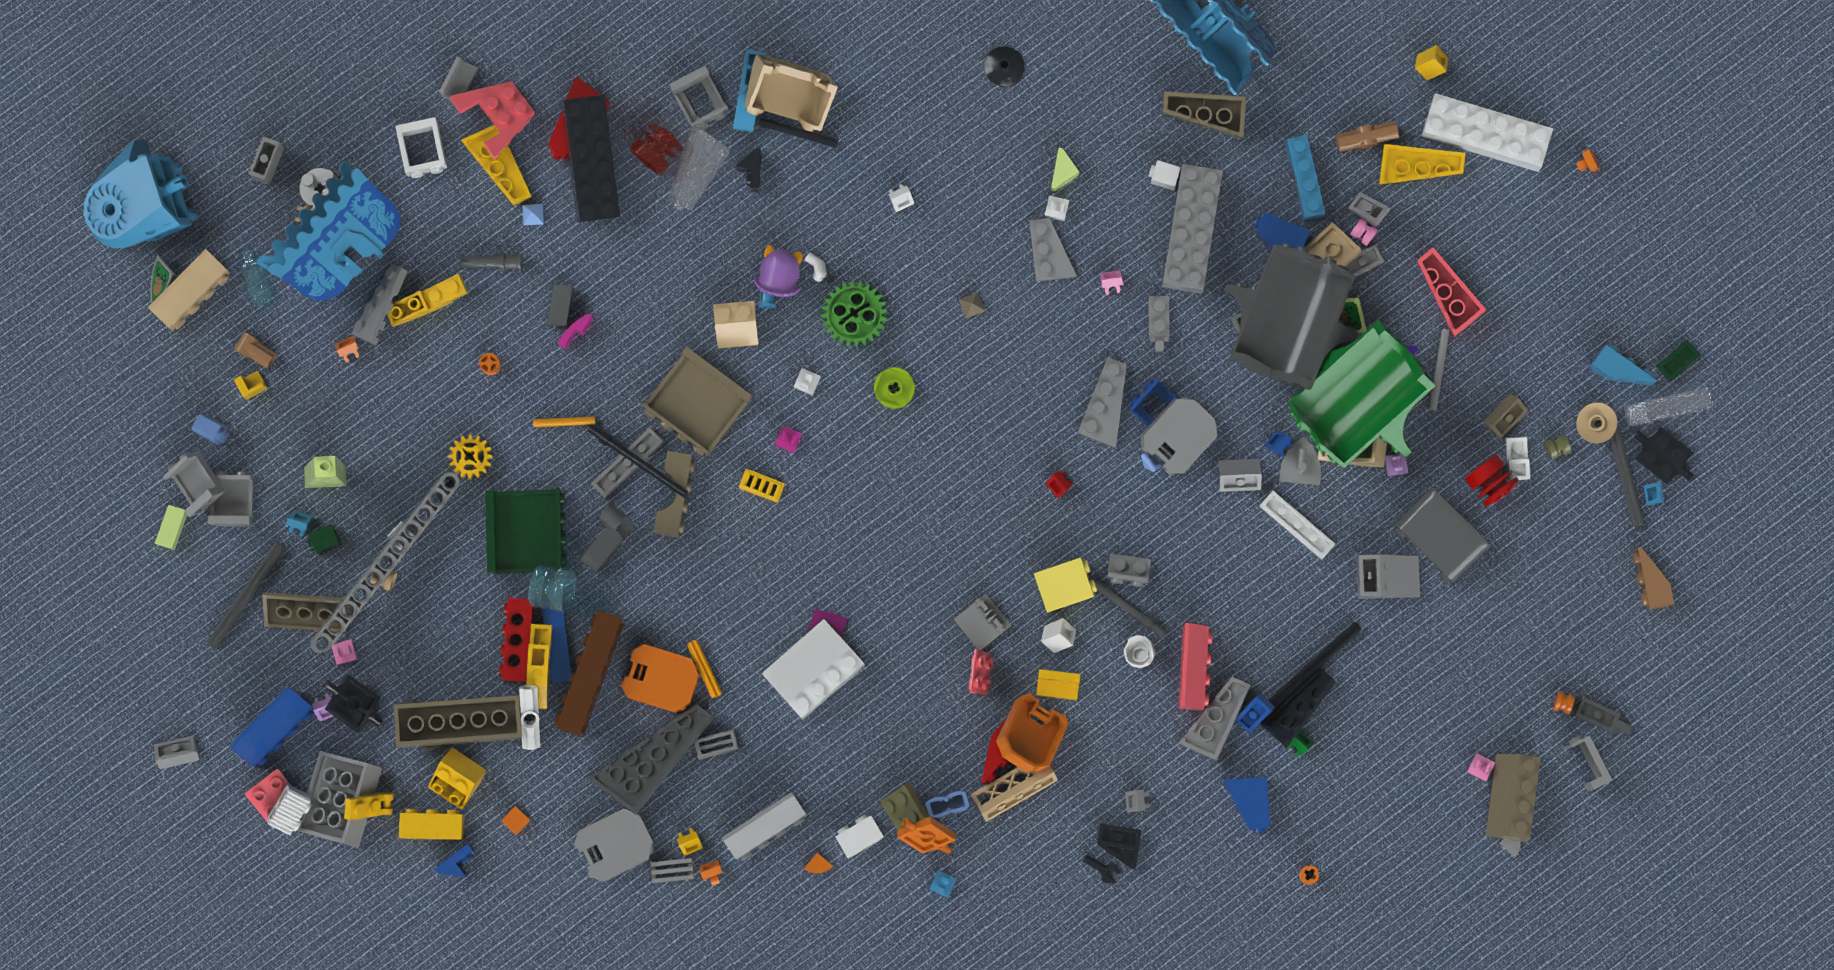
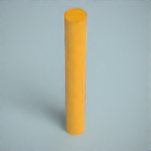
M595 417L533 419L534 427L596 424Z

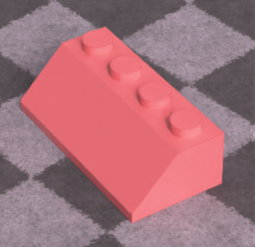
M1185 623L1183 626L1178 709L1203 711L1204 706H1208L1209 694L1205 693V687L1210 684V673H1206L1207 665H1211V652H1208V644H1212V632H1209V626Z

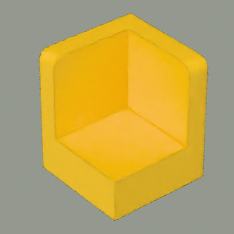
M1435 45L1417 55L1415 69L1425 80H1430L1447 72L1449 58Z
M259 371L245 378L239 376L234 379L240 393L246 400L268 389Z

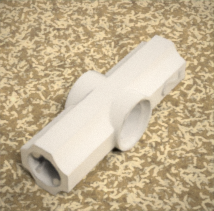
M524 685L519 687L522 749L534 750L540 748L538 688L534 685ZM527 714L535 715L532 721L524 719Z

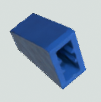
M1266 212L1263 217L1258 216L1254 228H1257L1256 236L1270 250H1272L1273 245L1282 246L1283 243L1291 245L1295 249L1298 246L1304 247L1310 233L1305 228Z
M1267 777L1225 779L1224 786L1247 829H1253V833H1263L1265 828H1270Z

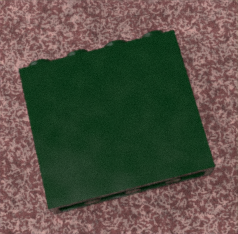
M559 487L550 490L497 492L485 490L487 573L563 572V566H567V556L563 554V546H566V533L562 534V525H566L565 513H562V505H565V493H561Z

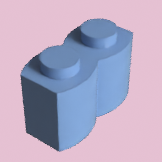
M204 413L198 415L192 426V431L216 445L224 444L229 436L228 427Z
M956 791L946 797H934L925 803L927 812L933 819H941L949 813H962L969 808L967 795L964 791Z

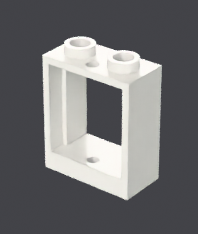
M435 117L396 126L403 165L408 177L419 178L423 176V173L428 172L437 174L447 168L439 125ZM433 131L439 160L410 166L404 137Z

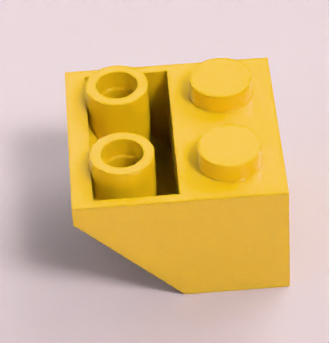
M452 747L440 761L428 788L462 810L481 783L487 770Z

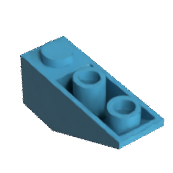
M1605 345L1589 367L1606 380L1648 386L1654 385L1657 381L1653 378L1654 375L1650 371L1637 367V363L1633 359L1620 355V350L1612 345L1610 347Z

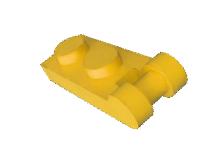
M381 792L345 798L344 819L356 820L379 815H392L393 807H391V801L394 798V793Z

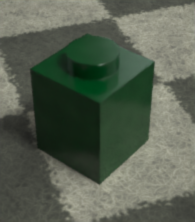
M332 524L308 533L310 537L307 540L311 551H315L318 555L341 546L339 537Z

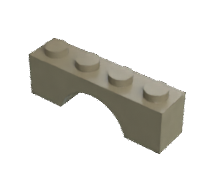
M667 451L664 468L665 474L691 493L692 481L689 479L690 473L695 471L696 461L693 460V456L690 454ZM677 494L674 502L668 508L657 511L654 526L655 534L679 538L680 533H684L685 521H682L683 513L688 512L689 501H686V497L683 498Z

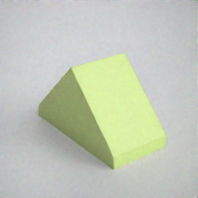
M1063 148L1058 149L1051 191L1053 192L1079 176L1078 169Z

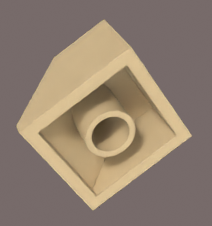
M754 301L713 304L718 349L759 345Z

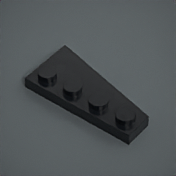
M1319 668L1260 723L1261 726L1287 749L1333 687L1335 681L1322 668Z

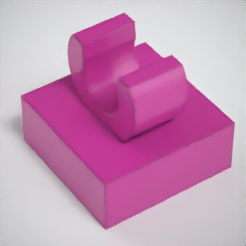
M783 426L775 446L795 453L802 433Z

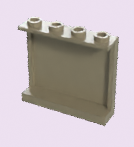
M685 347L682 351V356L647 402L642 404V407L645 409L643 413L651 419L656 417L660 420L661 423L659 425L669 432L672 429L677 433L676 437L685 444L687 441L694 446L692 449L701 456L703 454L709 456L753 397L691 349Z

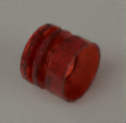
M650 122L648 128L652 133L647 130L642 132L647 141L645 142L637 138L629 147V150L650 170L662 176L670 166L665 157L668 156L675 160L677 156L672 149L678 153H681L684 149L668 130Z

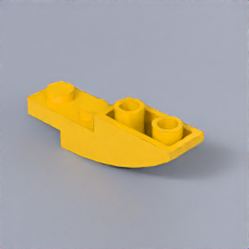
M456 274L424 291H418L393 303V308L391 312H387V316L392 327L447 306L453 303V300L469 292L461 274Z
M531 624L527 662V685L537 686L538 709H547L553 626Z

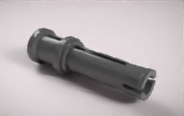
M501 253L499 256L461 255L460 260H462L460 262L461 268H499L501 271L506 269L523 271L522 253L518 255Z

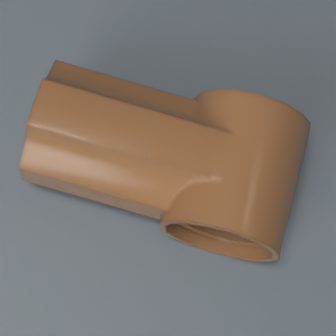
M244 332L233 349L268 369L274 363L277 354L260 344V341Z

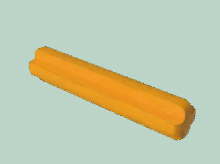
M698 640L689 642L687 647L695 664L698 666L699 673L711 698L720 696L722 691Z

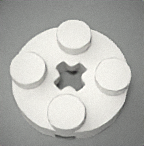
M324 168L309 171L301 179L300 194L302 199L308 205L313 206L312 197L314 194L319 193L315 191L318 184L326 186L327 179H339L331 170ZM327 187L323 190L322 195L328 194Z

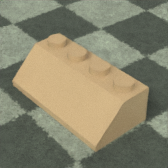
M205 249L148 308L172 331L179 329L185 323L184 319L189 314L193 315L199 309V304L204 299L208 300L214 294L213 290L228 280L230 272Z

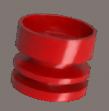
M1499 453L1495 454L1464 479L1471 490L1480 486L1483 488L1477 497L1480 499L1486 494L1489 496L1483 502L1485 507L1500 501L1520 481L1518 477H1515L1510 482L1506 479L1513 473L1512 470L1502 474L1501 470L1506 465V462Z

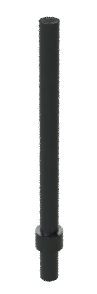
M593 425L588 427L587 431L598 438L601 444L611 447L683 498L688 495L689 491L619 444L609 433L602 432Z

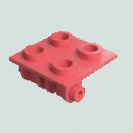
M978 649L974 650L971 664L972 672L968 686L970 693H979L987 696L991 686L989 679L990 670H992L994 663L992 654Z
M277 768L244 794L266 820L286 785L291 784L285 778L283 772Z

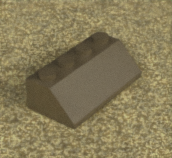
M1496 754L1485 836L1526 843L1530 840L1541 757L1522 754Z

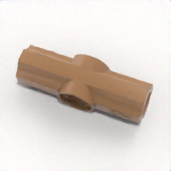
M1395 121L1375 126L1368 124L1360 126L1356 130L1335 135L1336 146L1339 152L1357 148L1368 149L1377 146L1378 143L1399 139Z

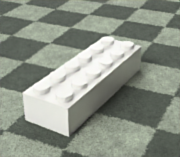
M1435 93L1421 137L1539 172L1543 165L1553 128Z

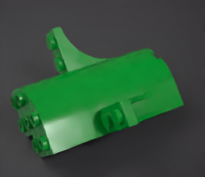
M1378 320L1351 344L1340 349L1331 350L1321 364L1320 370L1322 372L1316 376L1312 389H1302L1287 402L1291 408L1290 414L1297 420L1295 422L1296 425L1303 432L1305 430L1309 432L1308 434L1311 439L1316 442L1314 446L1322 454L1324 452L1327 453V457L1333 464L1336 465L1338 463L1343 468L1378 437L1384 443L1388 441L1391 449L1397 454L1400 452L1407 457L1412 453L1403 437L1405 419L1412 407L1436 386L1417 357H1414L1409 348Z

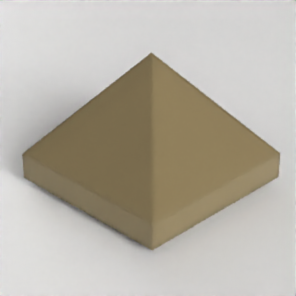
M978 292L959 299L966 319L985 312Z

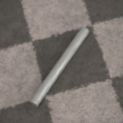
M1447 329L1441 330L1433 378L1436 386L1431 391L1429 410L1437 411L1450 332Z

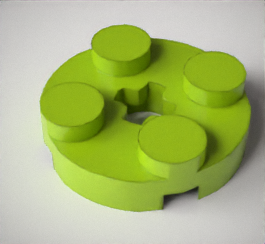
M892 367L882 371L877 376L874 382V392L876 399L883 406L890 409L904 408L914 396L915 385L907 371ZM894 383H897L900 391H896L893 394L891 389H889V385L893 386Z

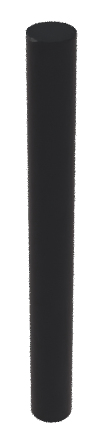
M760 118L759 126L834 148L838 146L839 140L763 118Z

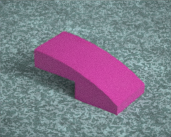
M586 314L575 321L557 343L559 347L567 350L576 333L584 336L593 321L592 315Z

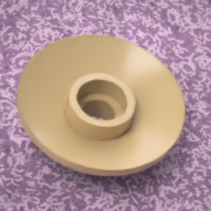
M1591 403L1585 406L1580 411L1576 422L1580 436L1584 440L1595 444L1609 440L1616 432L1618 425L1614 410L1604 403ZM1597 421L1602 422V425L1599 428H1596L1595 426Z

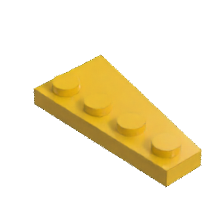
M495 125L462 139V143L513 206L532 197L509 146L505 147L495 160L484 147V142L500 133Z
M1384 144L1379 185L1463 174L1466 153Z

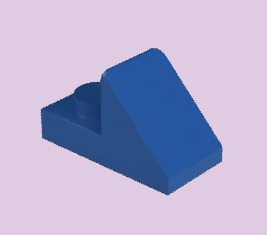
M1259 693L1237 716L1235 721L1250 734L1275 707Z
M467 844L434 870L439 874L467 877L458 864L460 862L462 864L468 862L472 858L471 854L475 851Z

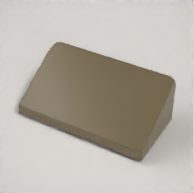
M1509 394L1483 421V424L1499 439H1502L1529 410L1517 396Z

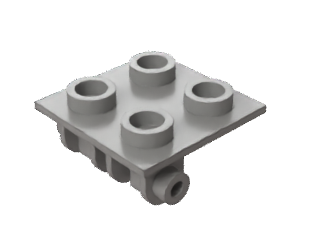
M987 594L979 597L975 603L954 618V621L980 651L1011 627V624Z

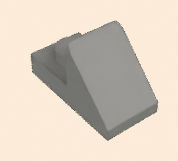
M1361 192L1348 207L1352 213L1365 219L1371 227L1377 226L1390 210L1388 206Z

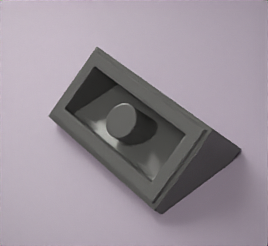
M553 285L547 325L568 328L574 291L573 286Z

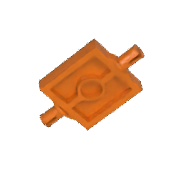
M932 817L924 818L916 823L908 818L902 820L901 825L904 828L897 830V837L922 854L933 850H941L947 855L951 853L952 847L947 844L956 841L955 832Z

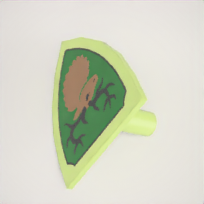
M1347 298L1339 320L1344 322V326L1348 325L1355 328L1356 333H1365L1367 329L1360 299Z

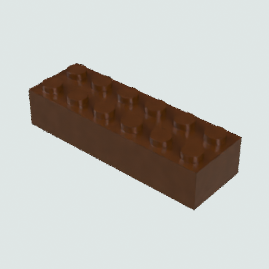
M598 610L597 614H593L590 625H592L590 634L586 633L583 640L584 651L583 653L579 652L576 660L578 666L576 673L572 672L568 682L571 687L569 692L565 691L561 703L564 705L562 712L558 711L554 723L557 724L556 728L560 731L580 738L584 737L625 624L621 617Z

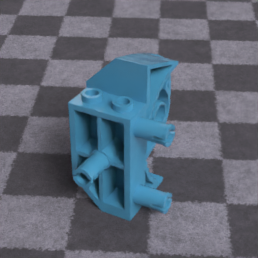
M134 140L95 180L86 195L84 217L92 235L105 246L126 248L143 241H157L191 226V221L197 218V213H192L196 212V209L186 207L181 192L182 188L189 185V182L183 183L188 180L185 175L176 176L182 172L183 168L177 167L181 166V163L172 162L170 156H161V153L151 155L147 140Z

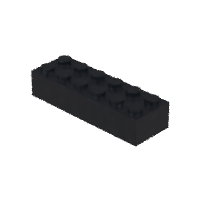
M604 95L564 99L561 101L577 223L620 217L605 97Z

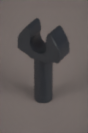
M1086 855L1083 860L1084 863L1101 872L1102 881L1105 883H1115L1112 878L1108 877V871L1113 870L1117 874L1121 873L1118 866L1114 863L1105 866L1089 855Z

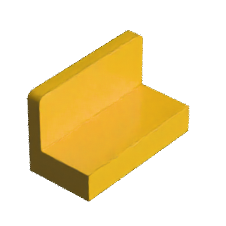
M1039 669L1036 695L1077 700L1081 674Z

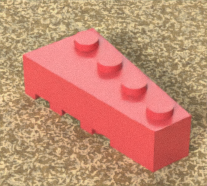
M1431 248L1417 260V264L1455 338L1484 314L1486 309L1434 248Z

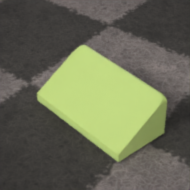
M168 505L155 544L175 550L187 517L184 509Z

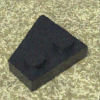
M1100 823L1097 845L1132 870H1136L1141 830Z

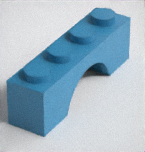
M1303 135L1287 139L1285 146L1296 180L1303 222L1321 219L1325 215V210L1308 137Z

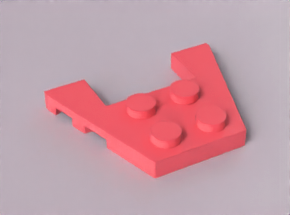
M512 81L450 96V101L460 114L479 104L498 129L499 134L484 142V147L494 160L498 158L500 152L511 143L513 137L517 133L519 134L535 115V111Z

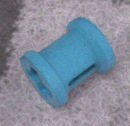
M760 291L758 307L776 308L774 295Z

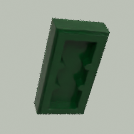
M1686 340L1658 364L1656 368L1670 382L1701 354Z

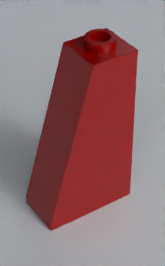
M576 77L567 99L601 94ZM605 98V105L607 110L610 106L609 100ZM561 111L548 148L551 151L549 154L558 161L562 159L566 162L568 160L563 113Z

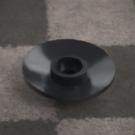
M1003 46L993 49L987 55L984 62V71L987 78L998 86H1011L1017 83L1024 73V60L1021 54L1011 47ZM1007 62L1008 67L1002 68L1000 64Z

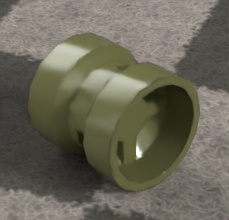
M1565 434L1559 435L1556 440L1548 439L1544 441L1546 452L1551 460L1558 458L1561 454L1567 455L1571 453V447Z

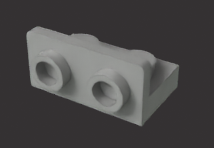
M1110 554L1107 579H1111V583L1123 584V581L1131 582V586L1143 587L1149 581L1151 559Z

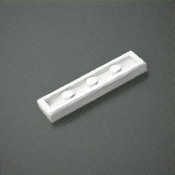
M1272 491L1260 504V508L1321 560L1334 547L1335 543L1275 491Z

